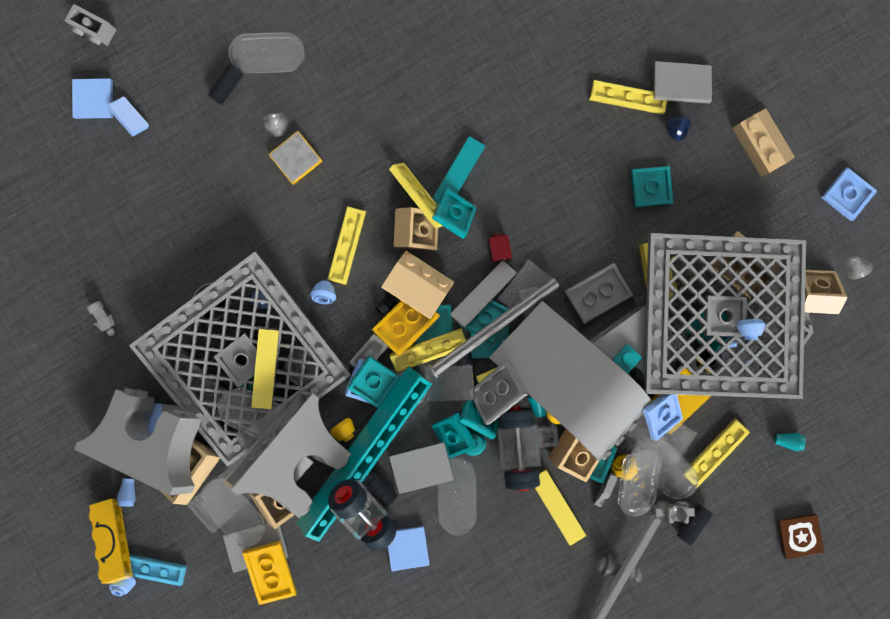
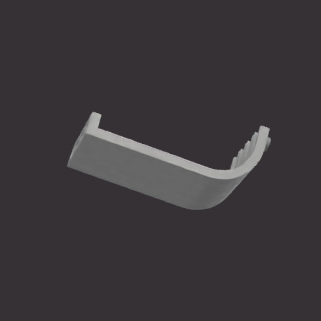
M543 301L489 357L498 367L504 361L511 360L528 394L578 439L597 461L601 459L606 460L612 453L610 449L614 445L619 446L625 439L623 435L628 430L631 432L638 425L637 420L641 416L645 417L643 408L651 403V399L646 392L624 370Z

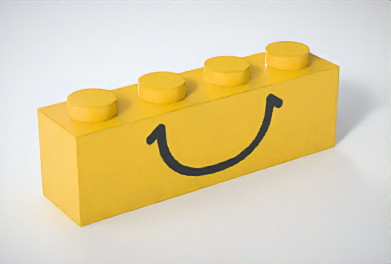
M112 498L89 505V519L93 526L92 538L96 545L95 557L99 564L98 577L102 584H111L133 577L122 508L117 506L118 501Z

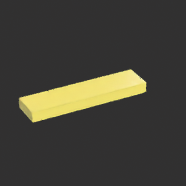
M594 80L592 83L589 99L591 101L662 115L665 113L667 100L653 99V91Z
M406 164L392 165L389 170L435 229L442 227L441 224L432 219L437 204Z
M347 206L327 280L347 285L366 211Z
M462 328L410 346L400 357L395 352L391 353L390 358L396 373L406 370L408 366L412 368L447 355L465 342L466 338Z
M259 329L251 408L272 409L279 338L278 330Z
M734 418L682 474L698 488L750 432Z
M545 469L539 473L540 486L535 489L571 546L584 538L586 534Z

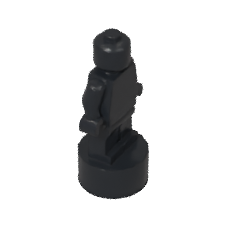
M385 292L386 297L374 307L383 316H386L391 311L392 305L398 304L400 299L389 292Z

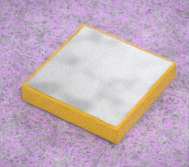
M299 131L268 154L293 185L323 162Z

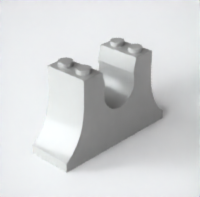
M639 306L589 341L611 360L625 344H628L642 357L634 366L633 371L636 377L644 383L646 306Z
M125 388V390L116 389L107 413L100 425L90 436L77 442L74 450L168 495L192 493L195 485L190 473V453L202 419L196 417L195 412L186 409L184 411L178 409L163 411L156 421L155 429L151 434L148 428V421L153 412L155 398L149 396V392L142 389H137V391L131 388Z
M301 390L224 480L223 484L237 495L258 493L269 496L300 518L309 511L312 500L306 491L299 488L294 481V469L297 463L302 458L312 455L314 459L339 470L347 464L348 457L351 454L325 428L319 413V398L314 393Z

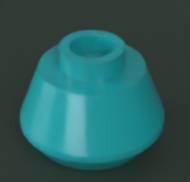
M469 430L478 447L466 452V454L476 456L484 451L486 439L483 434L475 430Z

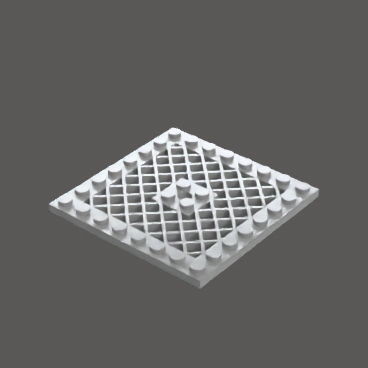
M648 234L644 391L646 394L803 399L806 240ZM683 255L694 257L688 262ZM702 256H708L713 258L709 262H707ZM722 257H730L732 259L727 263ZM677 258L684 264L679 271L672 265ZM742 258H752L747 264L742 260ZM697 259L704 266L698 272L692 266ZM761 259L771 260L767 264H765ZM716 260L723 266L718 273L711 266ZM736 261L742 267L738 273L730 267ZM755 262L761 267L757 274L750 268ZM774 263L781 269L776 275L769 269ZM687 268L694 275L689 281L681 275ZM671 270L674 276L669 280V271ZM706 270L713 276L708 282L701 276ZM725 271L732 276L727 283L721 277ZM745 271L752 278L747 283L740 278ZM764 273L771 278L766 284L759 278ZM782 275H783V282H781V281L779 280V278H780ZM677 278L684 284L678 291L671 284ZM696 279L703 285L698 292L691 286ZM716 280L723 286L718 292L710 286ZM735 281L742 287L737 293L730 287ZM754 282L761 288L756 294L749 288ZM773 283L780 288L775 295L769 289ZM686 289L693 294L688 301L681 295ZM707 289L712 296H705L704 300L701 294ZM669 290L674 294L670 299ZM726 290L731 296L720 295ZM745 291L751 297V299L748 302L747 297H739ZM764 292L770 297L766 304L759 299ZM676 298L683 304L678 311L671 305ZM696 299L703 305L697 312L690 305ZM753 302H756L760 307L756 313L749 308ZM773 303L780 308L775 314L769 309ZM686 308L693 315L687 321L680 315ZM668 309L673 313V315L669 319ZM704 310H705V319H703V318L700 316V314H701ZM723 311H727L730 315L727 322H724L721 318ZM765 312L770 319L765 323L763 332L766 333L769 339L764 344L759 338L747 340L744 343L739 338L745 336L740 335L736 327L739 320H746L747 314L751 317L750 319H759L758 317ZM781 314H782V323H781L780 320L778 319V317H779ZM676 318L683 324L677 331L670 324ZM695 319L702 324L697 331L690 326ZM773 322L779 327V330L774 334L768 329ZM668 329L673 334L670 338H668ZM685 329L692 334L687 341L680 335ZM703 331L704 335L711 336L706 342L700 337ZM719 336L731 337L726 342H724ZM675 338L682 343L676 351L670 345ZM695 339L702 345L696 351L689 345ZM714 340L721 345L716 352L709 346ZM734 340L740 346L735 353L728 347ZM753 341L760 347L755 353L748 348ZM773 342L779 348L774 354L767 348ZM685 348L692 354L686 361L679 355ZM667 349L672 353V355L668 359ZM704 349L711 355L705 362L699 356ZM724 350L730 355L725 362L719 357ZM743 351L750 357L744 363L738 357ZM762 352L769 357L764 363L757 358ZM780 354H781V362L777 359V357H778ZM675 358L682 364L676 371L669 365ZM694 359L701 364L696 371L689 366ZM714 359L720 364V367L715 372L708 366ZM735 360L740 367L733 373L728 365ZM753 361L759 366L754 373L748 368ZM772 362L778 367L773 374L767 369ZM686 368L687 371H688L691 375H685V374H679V373L682 372V371ZM705 369L710 375L699 374ZM725 370L730 376L718 375ZM745 371L749 377H740L738 375ZM764 372L769 378L758 376Z
M257 251L129 345L182 411L184 409L196 413V417L202 419L198 431L227 467L251 448L301 390L314 393L320 399L351 376V373ZM252 279L255 284H249L247 282H249ZM242 287L241 296L231 295ZM246 287L256 288L255 298L245 297ZM260 291L264 294L267 300L259 299ZM230 298L240 300L239 310L229 308ZM226 299L225 308L216 307V305ZM244 300L254 302L253 312L243 310ZM258 302L268 304L267 314L257 312ZM272 306L279 315L271 314ZM215 310L225 312L224 321L214 320ZM210 311V319L200 318ZM229 312L239 313L237 323L228 322ZM243 314L253 315L251 325L241 324ZM256 316L266 317L265 327L255 326ZM270 318L280 319L279 329L269 328ZM284 321L292 331L283 330ZM195 322L194 331L184 330ZM199 322L209 323L208 333L198 332ZM213 324L223 325L222 335L212 333ZM227 326L237 327L236 337L226 335ZM241 328L251 329L250 337L247 333L240 337ZM259 329L279 331L274 391L275 387L285 388L284 397L274 396L273 391V400L282 401L273 409L245 406L246 397L252 398L253 393L247 392V385L254 384V380L250 378L255 374L257 346L254 343L257 344L258 340L253 338L254 331ZM282 333L292 335L291 344L281 343ZM179 334L178 342L170 341L172 338ZM184 334L193 335L192 344L183 343ZM197 336L207 337L206 346L196 345ZM211 337L221 339L220 348L210 347ZM295 337L299 339L303 346L295 345ZM225 339L234 340V342L224 348ZM168 345L177 346V356L167 355ZM182 347L191 348V358L181 357ZM280 347L291 348L290 356H279ZM196 349L206 350L204 360L195 358ZM294 349L304 350L303 359L293 358ZM210 351L219 352L214 356L216 361L209 360ZM307 351L315 361L306 360ZM244 355L247 358V363L245 365L238 364L237 356ZM168 359L176 360L175 367ZM279 360L289 362L288 371L277 370ZM180 361L190 362L189 371L179 370ZM292 362L302 363L301 373L291 371ZM194 363L204 364L203 373L193 372ZM306 364L316 365L315 374L305 373ZM208 365L218 366L217 375L207 374ZM319 366H320V368L323 370V372H321V373L318 375ZM222 368L228 376H221ZM277 374L287 375L286 384L276 383ZM181 375H188V382ZM193 376L202 377L201 386L192 385ZM290 376L301 377L300 386L289 385ZM304 377L313 378L303 386ZM206 378L216 379L215 388L205 387ZM220 380L230 381L229 390L219 389ZM244 383L243 392L233 391L234 384L239 387ZM289 389L297 390L288 397ZM193 390L201 391L200 398ZM205 391L214 393V401L204 400ZM219 393L228 394L227 403L218 402ZM232 395L242 396L241 405L231 404ZM206 405L213 406L212 413ZM217 407L227 408L226 416L216 415ZM231 408L240 409L239 418L230 417ZM244 410L254 411L253 420L243 419ZM258 412L266 413L257 420ZM218 420L225 421L224 428L218 422ZM229 422L239 423L238 431L228 430ZM242 424H251L242 431Z

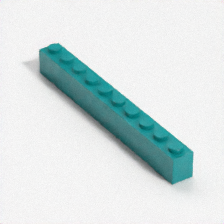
M408 366L349 448L348 452L351 455L348 457L347 464L339 470L334 469L312 500L309 511L296 522L305 537L320 542L337 518V515L328 505V497L331 490L338 483L347 479L355 480L359 485L362 483L431 387L432 383L422 374Z

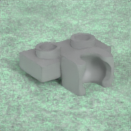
M661 501L657 502V505H651V513L657 517L666 516L668 523H674V521L688 523L689 516H695L694 508L688 502L678 501L676 504H669L668 502Z

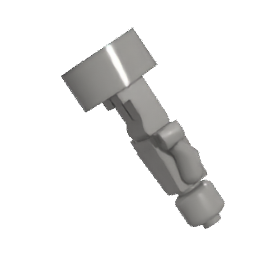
M101 300L88 306V312L90 315L93 314L98 321L94 325L100 331H106L108 336L112 337L115 331L111 327L115 323L112 315L107 316Z

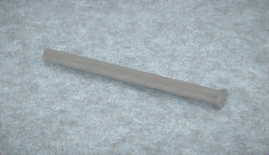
M550 279L432 366L428 365L433 375L438 378L437 375L556 290L559 287L556 279Z
M650 515L591 619H605L661 523V519L656 515Z

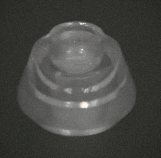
M273 113L264 117L262 124L269 134H273L275 137L281 136L287 130L288 116L284 113Z
M860 256L849 259V263L846 265V276L851 280L870 274L874 267L865 257L860 258Z

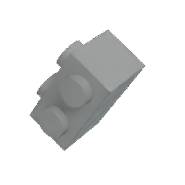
M73 4L65 19V22L73 27L71 29L73 32L80 36L84 34L89 36L88 39L97 45L102 43L108 46L116 32V29L109 22Z

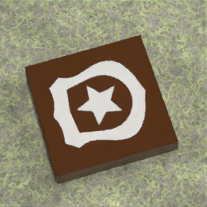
M817 514L777 520L785 559L824 553Z

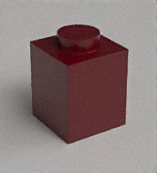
M503 233L492 234V238L488 239L492 262L511 259L512 254L508 235L503 236Z

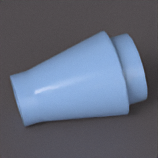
M122 478V484L116 499L118 501L117 506H134V502H136L134 479Z

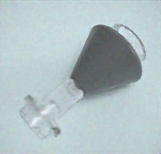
M610 554L601 555L598 560L597 571H600L603 577L616 575L622 565ZM638 567L629 576L632 578L633 583L639 582L642 577V571Z

